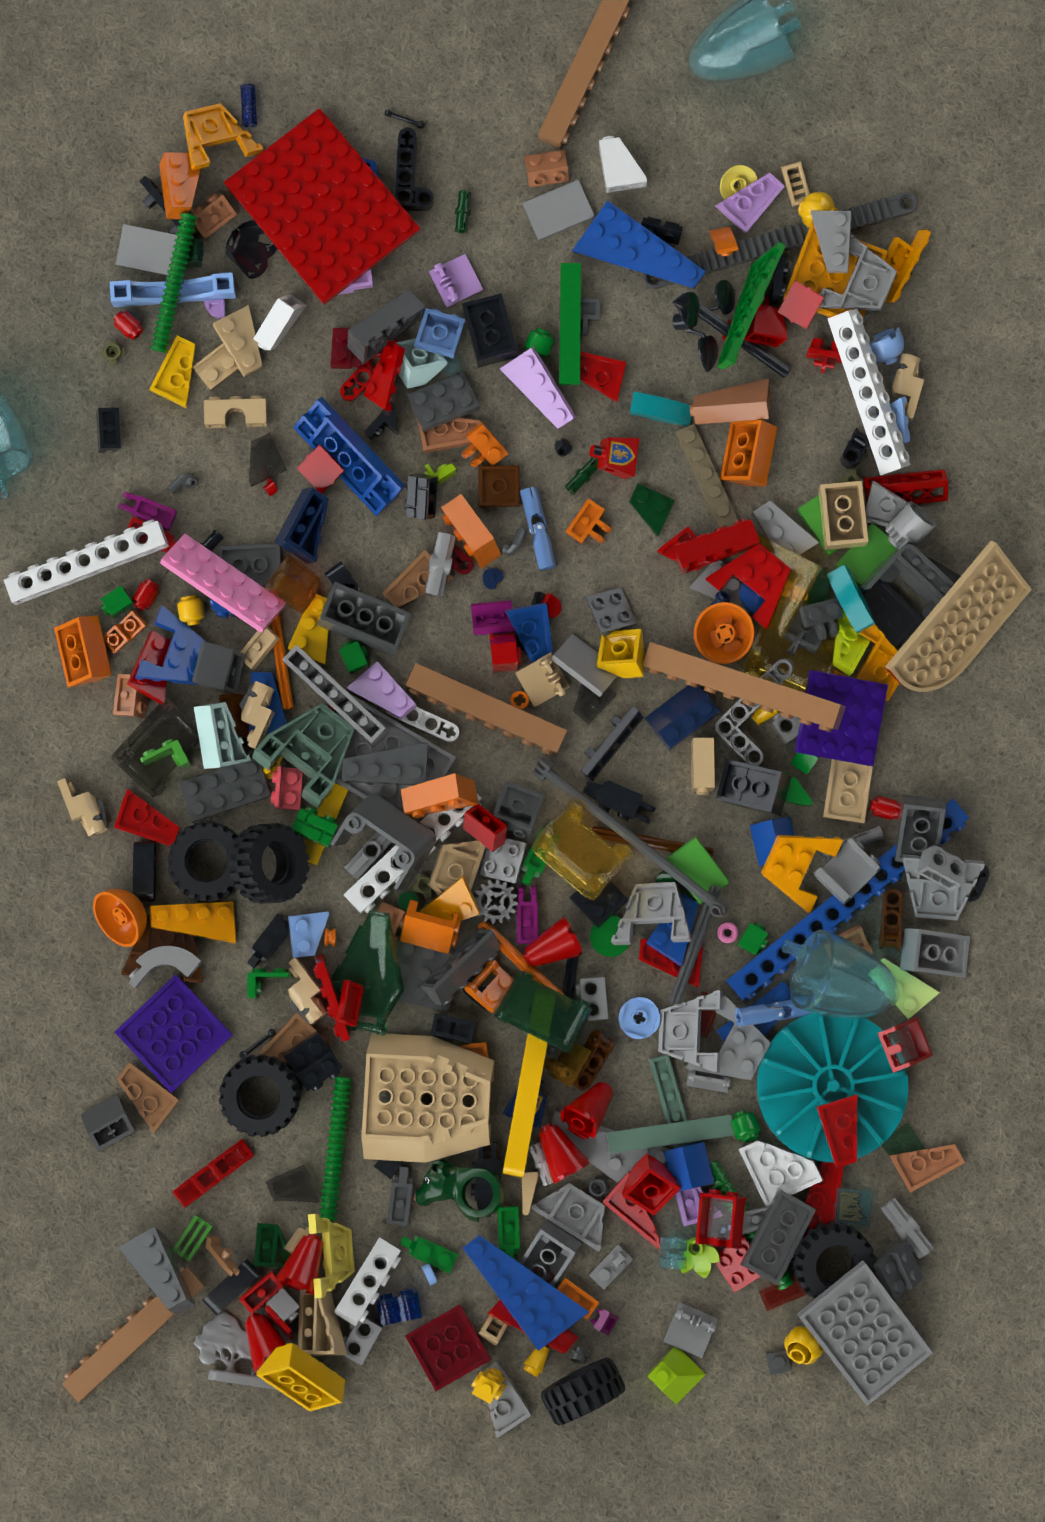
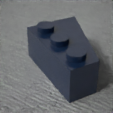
M314 488L302 489L274 542L305 563L317 562V550L319 543H321L322 537L320 534L322 524L325 521L329 498Z

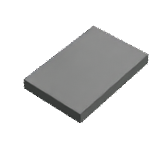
M579 180L522 203L538 242L595 218Z
M123 224L116 265L169 275L167 270H170L169 264L172 262L170 258H173L171 253L175 249L173 245L176 244L174 239H177V236L175 234Z
M574 634L566 640L551 658L553 662L599 697L618 677L598 668L597 660L599 653Z

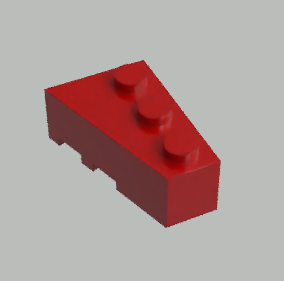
M514 631L489 634L493 673L518 670V665H522L521 648L516 647Z

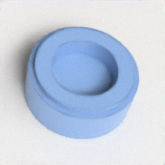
M430 1264L421 1266L430 1286L437 1283Z

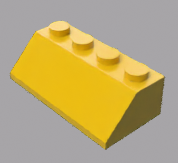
M288 1343L277 1347L256 1373V1376L309 1412L343 1403L345 1379L326 1367L322 1362L313 1358L309 1353L300 1349L296 1344Z

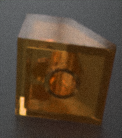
M288 554L264 588L286 602V605L294 611L303 614L315 598L320 578Z

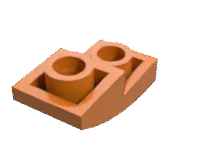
M729 226L709 231L710 238L714 242L715 251L718 255L729 256L733 254V251L738 250L735 237Z
M132 610L119 624L114 625L103 636L104 643L116 654L142 632L148 624L136 610Z

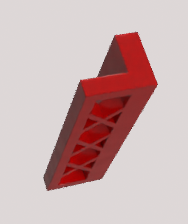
M944 469L863 478L865 506L873 481L893 493H902L901 498L907 502L922 504L948 501V478ZM943 487V495H933L931 493L935 488ZM914 490L924 492L915 498L910 495Z

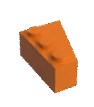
M164 152L159 167L166 219H181V213L189 214L200 169L192 171L189 153Z
M462 494L441 507L444 514L441 516L447 526L451 525L454 530L452 532L454 536H456L458 541L462 540L465 551L469 556H473L481 569L501 556L495 539Z
M456 773L401 789L404 813L413 816V818H422L427 814L478 805L475 781Z

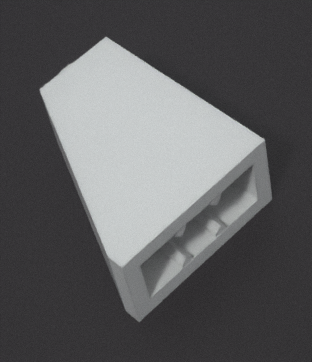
M606 136L599 140L606 193L647 186V177L619 137Z
M292 294L278 298L253 338L258 342L257 345L264 350L275 349L307 305Z

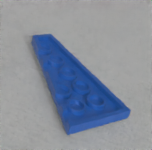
M609 201L605 203L572 250V252L693 289L696 288L706 274L705 270Z
M477 1236L462 1248L538 1351L589 1313V1311L482 1236Z

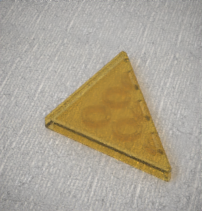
M757 534L760 544L792 569L774 613L778 634L784 638L822 567Z

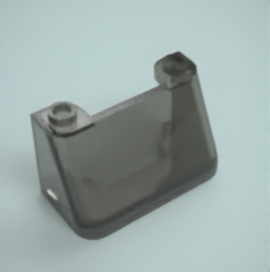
M166 698L165 703L162 705L158 704L117 748L111 759L153 798L156 795L159 796L166 788V781L164 779L177 765L171 754L146 767L140 758L144 757V752L152 748L156 751L162 747V743L173 739V741L178 740L186 755L192 749L201 750L197 724L178 706Z

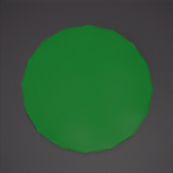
M611 916L599 928L593 924L590 931V942L598 954L604 957H616L627 950L629 945H613L611 942L613 935H616L619 928L617 925L620 918Z

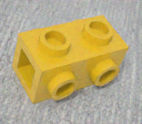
M487 1368L484 1372L480 1371L471 1385L474 1387L472 1394L489 1404L494 1399L498 1401L507 1386L503 1384L506 1377L502 1376L503 1373L496 1368Z

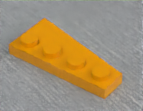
M233 902L156 905L149 907L151 928L200 936L232 944L236 943Z

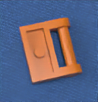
M493 959L485 963L484 969L472 982L465 986V991L490 1013H493L518 982ZM492 972L496 977L481 993L478 987Z

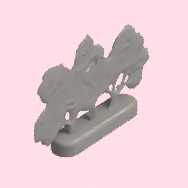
M223 1311L214 1320L209 1321L203 1326L202 1334L196 1336V1340L193 1343L200 1349L199 1359L206 1365L213 1364L216 1360L220 1359L227 1366V1369L224 1371L209 1370L208 1380L277 1390L256 1376L253 1366L251 1375L236 1373L234 1368L235 1362L241 1358L251 1360L247 1333L241 1329L235 1317ZM265 1311L263 1315H265L286 1344L293 1343L298 1346L299 1323L295 1322L289 1327L294 1337L290 1341L267 1316ZM224 1348L228 1349L231 1353L230 1361L229 1357H225L222 1350ZM216 1351H219L220 1357L216 1356ZM238 1353V1358L234 1359V1354Z

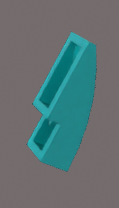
M633 392L630 415L650 418L649 420L690 426V405L659 396Z
M843 565L828 573L827 577L855 632L859 633L874 625L875 622L861 589L856 584L851 570L846 565Z

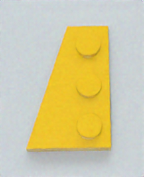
M177 335L149 390L187 409L196 345Z

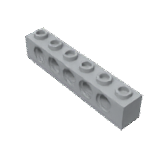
M295 645L282 659L288 667L374 747L389 733L375 717L299 646Z

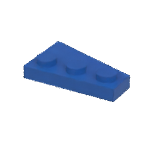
M546 603L505 610L531 663L550 652L553 655Z

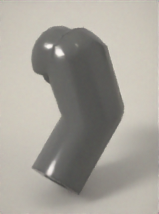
M180 474L168 486V489L175 494L181 487L194 488L198 485V479L192 474Z
M518 528L512 544L504 543L501 550L502 553L508 554L507 556H513L522 546L527 532L524 529Z

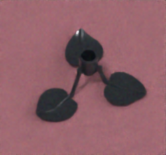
M720 280L716 284L714 292L715 300L718 304L707 309L714 311L720 308L722 314L727 315L734 308L735 293L728 280ZM686 292L672 302L679 311L678 314L673 316V326L676 330L687 329V333H693L702 337L698 340V353L705 372H709L717 360L718 345L712 335L706 337L705 333L693 329L698 322L700 302L696 293Z

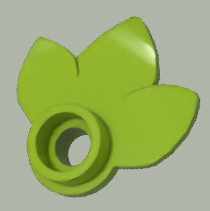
M693 1237L687 1241L686 1251L680 1256V1270L682 1273H686L694 1269L698 1275L707 1278L711 1272V1263L720 1261L718 1251L706 1244H698L700 1250L695 1251L693 1245L696 1243V1237Z

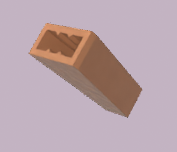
M769 379L694 396L693 404H690L691 417L694 416L695 424L769 419L771 404Z

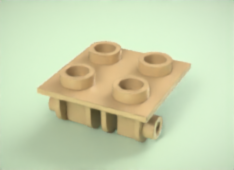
M551 652L515 672L534 708L557 694L559 696L565 695L567 693L566 689L570 688L559 666L551 660L553 656Z

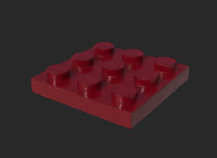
M460 1304L405 1335L435 1391L440 1390L491 1360Z

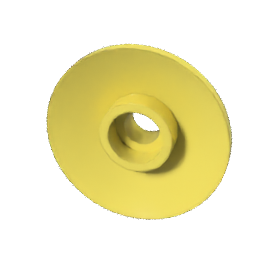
M736 165L728 169L720 182V192L723 199H727L756 181L757 176L755 172L745 165ZM738 181V185L734 187V183Z

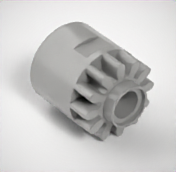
M909 502L885 527V531L889 534V542L898 549L906 544L916 547L935 528L936 524L925 510L917 504Z

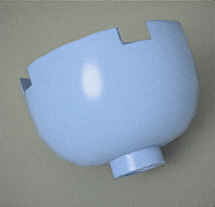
M897 327L896 332L894 328L872 336L874 341H871L869 344L876 356V362H885L886 365L896 362L898 360L897 356L902 353L905 344L900 328Z

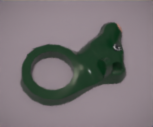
M444 1159L433 1161L431 1169L424 1176L422 1186L414 1195V1200L420 1206H428L435 1201L452 1199L466 1218L479 1222V1218L488 1217L498 1210L501 1203L504 1202L505 1193L504 1185L495 1172L481 1167H458ZM476 1177L485 1178L493 1189L492 1201L483 1210L472 1208L466 1200V1187Z

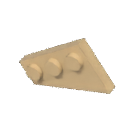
M249 305L213 323L214 329L234 359L243 377L262 368L257 341L253 339L255 331Z

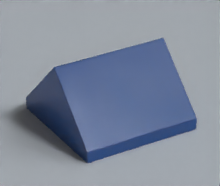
M790 817L771 819L750 825L759 866L765 864L777 835L795 836Z
M704 1142L663 1152L667 1169L681 1185V1189L678 1192L714 1183Z

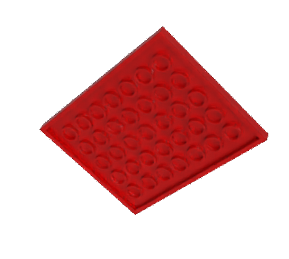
M320 108L224 181V185L323 305L331 301L421 231L416 222Z

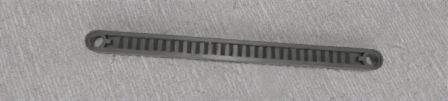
M906 192L842 211L852 212L851 231H855L913 213L917 206V199L912 193ZM903 199L911 200L912 207L909 209L903 208L901 201ZM797 223L794 226L790 225L787 228L773 230L770 233L767 232L746 240L743 239L740 242H736L738 250L733 251V254L729 256L718 255L715 249H710L709 251L696 253L686 258L705 270L706 274L757 260L778 242L786 245L784 251L801 247L809 228L804 223ZM644 274L643 278L645 286L652 290L676 284L661 278L658 283L652 284L648 281V274Z

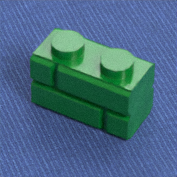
M308 806L306 809L300 808L291 827L295 830L294 833H298L300 836L330 849V843L340 827L339 824H336L337 819L325 815V818L318 816V811Z

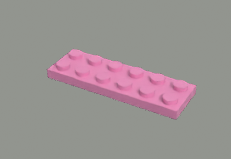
M184 534L161 559L160 564L260 633L268 627L285 607L286 602L187 534Z

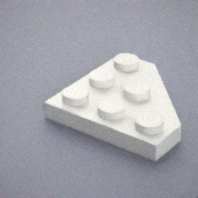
M760 1140L739 1149L766 1207L771 1204L778 1189L793 1195L823 1181L815 1161Z

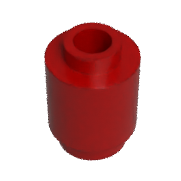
M127 310L124 312L119 311L113 319L115 321L114 326L128 339L136 340L144 330L141 326L142 323Z
M145 579L144 583L141 582L132 598V601L135 602L133 605L142 611L145 609L150 610L159 594L160 586L149 579Z
M877 795L876 799L872 798L869 810L872 811L874 816L888 820H897L900 815L901 804L897 803V800Z

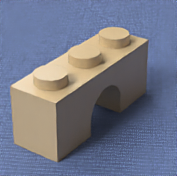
M231 396L227 400H221V397H209V400H204V425L206 428H227V418L232 412L243 413L247 427H268L266 398L262 399V396H250V399Z

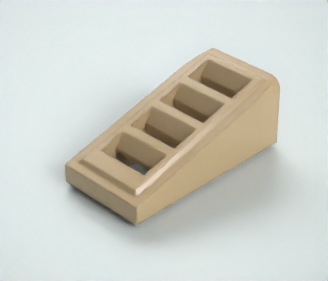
M801 161L780 167L792 207L799 205L810 194ZM794 169L798 170V173L788 175L787 173ZM800 177V181L794 183L789 181L790 179ZM803 186L802 189L792 192V187ZM805 193V197L794 199V195Z
M524 1172V1177L522 1178V1210L524 1215H528L530 1212L539 1172Z
M489 1315L478 1336L493 1345H497L508 1325ZM494 1321L495 1323L499 1324L500 1326H502L501 1329L490 1324V1322ZM488 1328L497 1334L496 1337L487 1332L486 1329Z

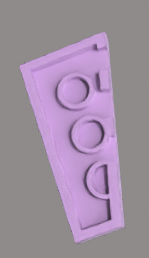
M534 347L500 368L557 429L576 418V415Z

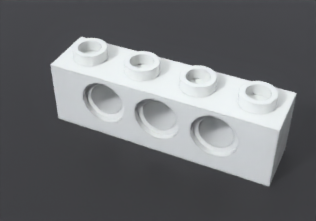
M379 1237L334 1313L354 1326L357 1325L358 1321L363 1323L369 1313L366 1310L369 1303L372 1305L375 1303L379 1296V1293L376 1291L380 1285L384 1287L390 1278V1275L387 1274L391 1267L395 1269L401 1260L398 1257L401 1250ZM380 1260L384 1262L385 1268H376L375 1261ZM364 1279H372L375 1286L367 1287L364 1284ZM353 1297H362L364 1304L356 1305Z

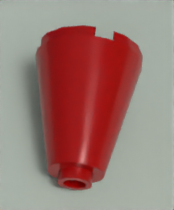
M565 917L559 919L524 948L526 953L522 955L527 965L532 964L533 967L578 957L583 954L577 937L572 932L571 926Z
M598 1082L563 1108L560 1114L561 1121L563 1123L566 1121L569 1125L567 1129L571 1133L582 1139L595 1138L613 1097L611 1086L604 1082Z
M550 1122L540 1128L541 1133L538 1135L550 1177L554 1184L590 1164L586 1156L557 1124L553 1126Z
M315 1234L304 1235L277 1274L275 1280L294 1290L305 1289L306 1294L314 1295L313 1279L319 1277L323 1242L320 1241L321 1237Z
M259 1313L250 1315L245 1322L255 1374L277 1347L286 1345L265 1315H259Z

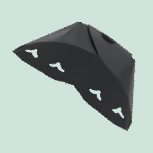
M254 220L242 223L231 232L225 254L249 279L257 278L265 272L268 266V258L275 254L277 250L275 245L269 247V251H267L266 245L270 244L258 241L259 235L264 234V232ZM231 239H233V245H232V246H230V241H231Z

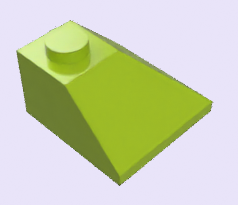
M674 1346L646 1375L667 1397L677 1404L706 1374L681 1349Z

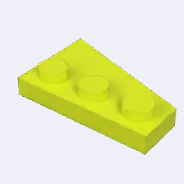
M841 609L843 618L837 619L838 634L835 637L832 665L850 676L857 667L870 640L855 632L844 610Z

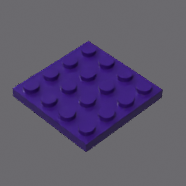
M809 670L805 693L844 705L846 708L838 730L831 729V732L819 729L820 724L812 722L811 726L800 723L795 752L873 767L888 685Z
M176 974L115 1031L117 1036L171 1093L233 1036Z

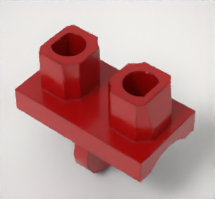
M813 338L811 346L808 347L806 357L819 359L814 360L813 366L821 367L820 373H825L826 368L834 369L835 363L832 362L842 363L835 341H832L830 350H824V340Z

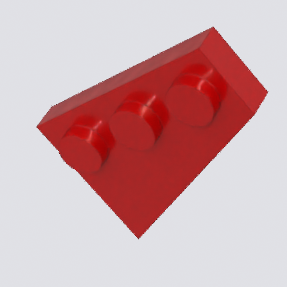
M388 339L363 396L382 409L391 412L392 405L389 403L391 395L396 392L397 386H394L396 375L400 373L405 348Z
M580 351V381L617 403L626 362Z
M153 630L149 632L126 685L162 705L165 703L167 681L135 679L142 659L162 667L170 640Z
M129 789L126 790L114 828L167 846L174 843L180 827Z
M641 939L638 960L677 978L681 966L647 945L648 940ZM703 946L699 950L688 984L697 988L699 987Z
M858 1094L816 1107L835 1168L857 1162Z

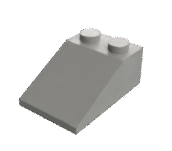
M905 928L900 970L966 978L970 936Z

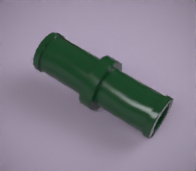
M467 190L458 191V205L455 208L456 224L454 231L462 234L468 231V216L471 215V210L469 209L471 192L469 191L467 194Z
M591 457L565 485L568 492L571 490L570 493L572 495L585 482L588 483L590 477L598 469V460L595 461L596 458Z

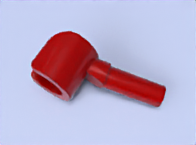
M263 467L262 471L268 482L263 488L269 496H272L278 489L272 481L267 467Z

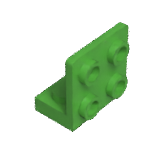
M173 739L162 743V747L156 751L152 748L144 752V757L140 758L146 767L171 754L178 767L182 766L184 770L192 767L178 740L173 741Z

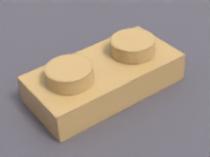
M269 627L262 633L257 631L241 651L246 654L244 663L250 669L255 670L280 638Z

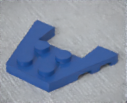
M161 606L154 625L173 632L162 667L142 659L135 679L172 681V683L198 685L192 682L201 643L206 641L169 610Z

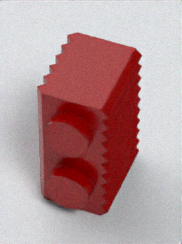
M478 804L464 813L462 828L489 850L494 852L505 844L507 825H504V822H501V820L495 818V815L486 811V808Z
M274 1271L268 1273L239 1298L250 1314H255L282 1288L285 1289V1285L275 1280L277 1274Z

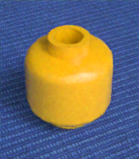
M197 595L182 597L181 601L177 604L179 619L181 622H187L188 626L200 624L199 620L205 618L203 600L197 598Z

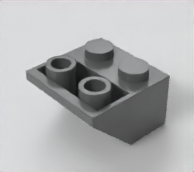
M202 642L192 682L215 691L236 694L246 654L234 649Z
M118 1094L81 1114L87 1133L98 1152L109 1148L138 1131Z

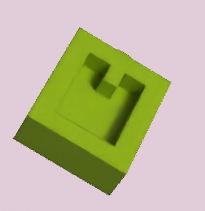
M452 463L441 465L436 469V473L432 471L429 464L425 465L426 472L424 474L438 476L437 486L457 474L456 468Z

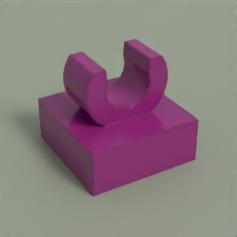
M596 1309L600 1317L597 1321L591 1319L590 1322L595 1325L594 1328L610 1335L619 1317L605 1309L603 1311Z

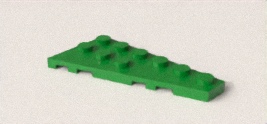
M781 242L776 243L750 265L717 365L720 369L725 370L730 365L733 366L737 361L739 349L758 307L764 300V293L784 251L785 244Z

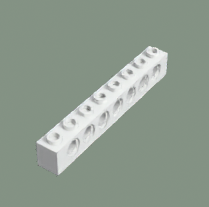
M854 309L828 318L880 475L910 466L909 454L905 450L902 433L898 430L896 415L891 409L890 398L885 391L883 377L876 364V356L871 350L870 338L865 332L862 315L858 309ZM850 329H851L852 332H853L852 337L850 336V333H849V330H850ZM856 348L859 350V356L856 354ZM863 368H864L865 371H866V375H865V376H864V374H863V372H862ZM869 388L872 389V395L869 393ZM876 407L879 409V415L876 413ZM882 427L885 428L886 434L883 433ZM889 446L892 448V454L889 452Z
M154 520L146 521L140 528H128L123 531L124 534L107 536L104 538L105 541L101 543H89L85 545V549L80 551L74 549L66 552L64 557L48 559L47 563L41 566L35 564L27 568L28 571L22 573L17 571L9 574V578L4 579V583L11 602L15 605L24 603L169 547L161 523ZM143 534H147V542L145 544H140V536ZM128 542V549L123 552L120 551L121 543ZM104 549H109V556L106 559H102L101 552ZM89 556L90 563L87 566H82V559ZM70 564V572L64 574L62 571L63 566ZM51 571V579L44 581V573ZM31 578L33 581L32 586L25 588L24 582Z
M477 794L478 804H480L479 802L482 798ZM473 806L465 807L462 811L453 809L428 814L420 822L435 831L436 843L439 840L443 842L451 835L449 831L454 826L458 828L464 822V813ZM445 814L450 817L448 825H441L438 822L441 815ZM397 845L344 894L361 914L364 911L369 913L376 906L374 902L379 897L381 899L386 897L391 892L389 887L397 883L403 873V869L395 868L393 865L395 853L399 848ZM433 846L429 855L436 849L435 846ZM381 872H388L390 874L388 882L381 883L378 880ZM372 886L375 889L372 897L364 896L363 890L365 887Z

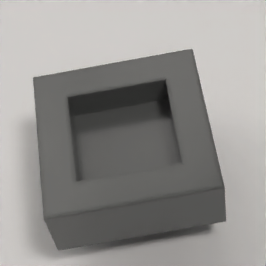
M786 1350L766 1353L770 1375L791 1371Z

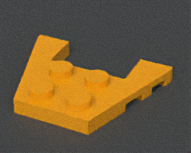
M221 103L186 111L183 115L192 171L209 167L211 162L204 150L206 147L237 140L245 157L257 155L263 151L262 145L260 143L256 144L251 139L252 135L247 130L244 131L237 124L238 121Z
M874 624L858 633L873 642L874 646L856 674L855 679L888 685L885 700L889 701L899 683L887 671L885 666L898 651ZM834 670L832 673L835 675L845 676L837 670Z
M777 835L761 874L806 912L811 913L818 896L799 888L816 850L836 857L843 840L840 837L824 838L823 836Z

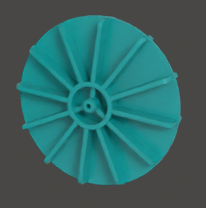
M820 1011L805 1015L791 1022L770 1042L758 1069V1102L767 1125L774 1135L789 1149L809 1159L834 1162L816 1107L857 1094V1158L865 1156L880 1147L896 1130L907 1104L908 1076L906 1068L896 1072L892 1071L878 1033L883 1031L880 1027L866 1018L849 1012ZM896 1053L899 1063L904 1064L901 1053Z

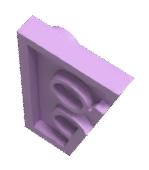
M767 173L718 203L715 207L742 232L746 233L785 186L771 173Z
M378 661L346 688L349 692L379 706L382 710L401 720L417 707L414 701Z

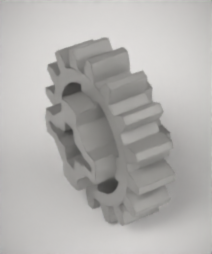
M499 879L496 880L495 884L488 880V886L481 884L482 891H475L479 896L475 898L480 909V914L477 916H484L485 923L490 919L492 920V925L495 924L496 920L503 924V918L509 921L511 919L509 914L516 913L513 907H516L518 903L513 900L517 898V894H511L514 888L510 887L507 889L506 881L503 885H500ZM491 889H500L502 891L495 893ZM483 895L487 898V903L484 907L481 904ZM509 897L510 904L508 909H506L504 901ZM494 898L495 900H497L498 898H501V900L499 901L500 906H490L492 904L491 899ZM493 911L498 912L500 915L493 916L488 913Z

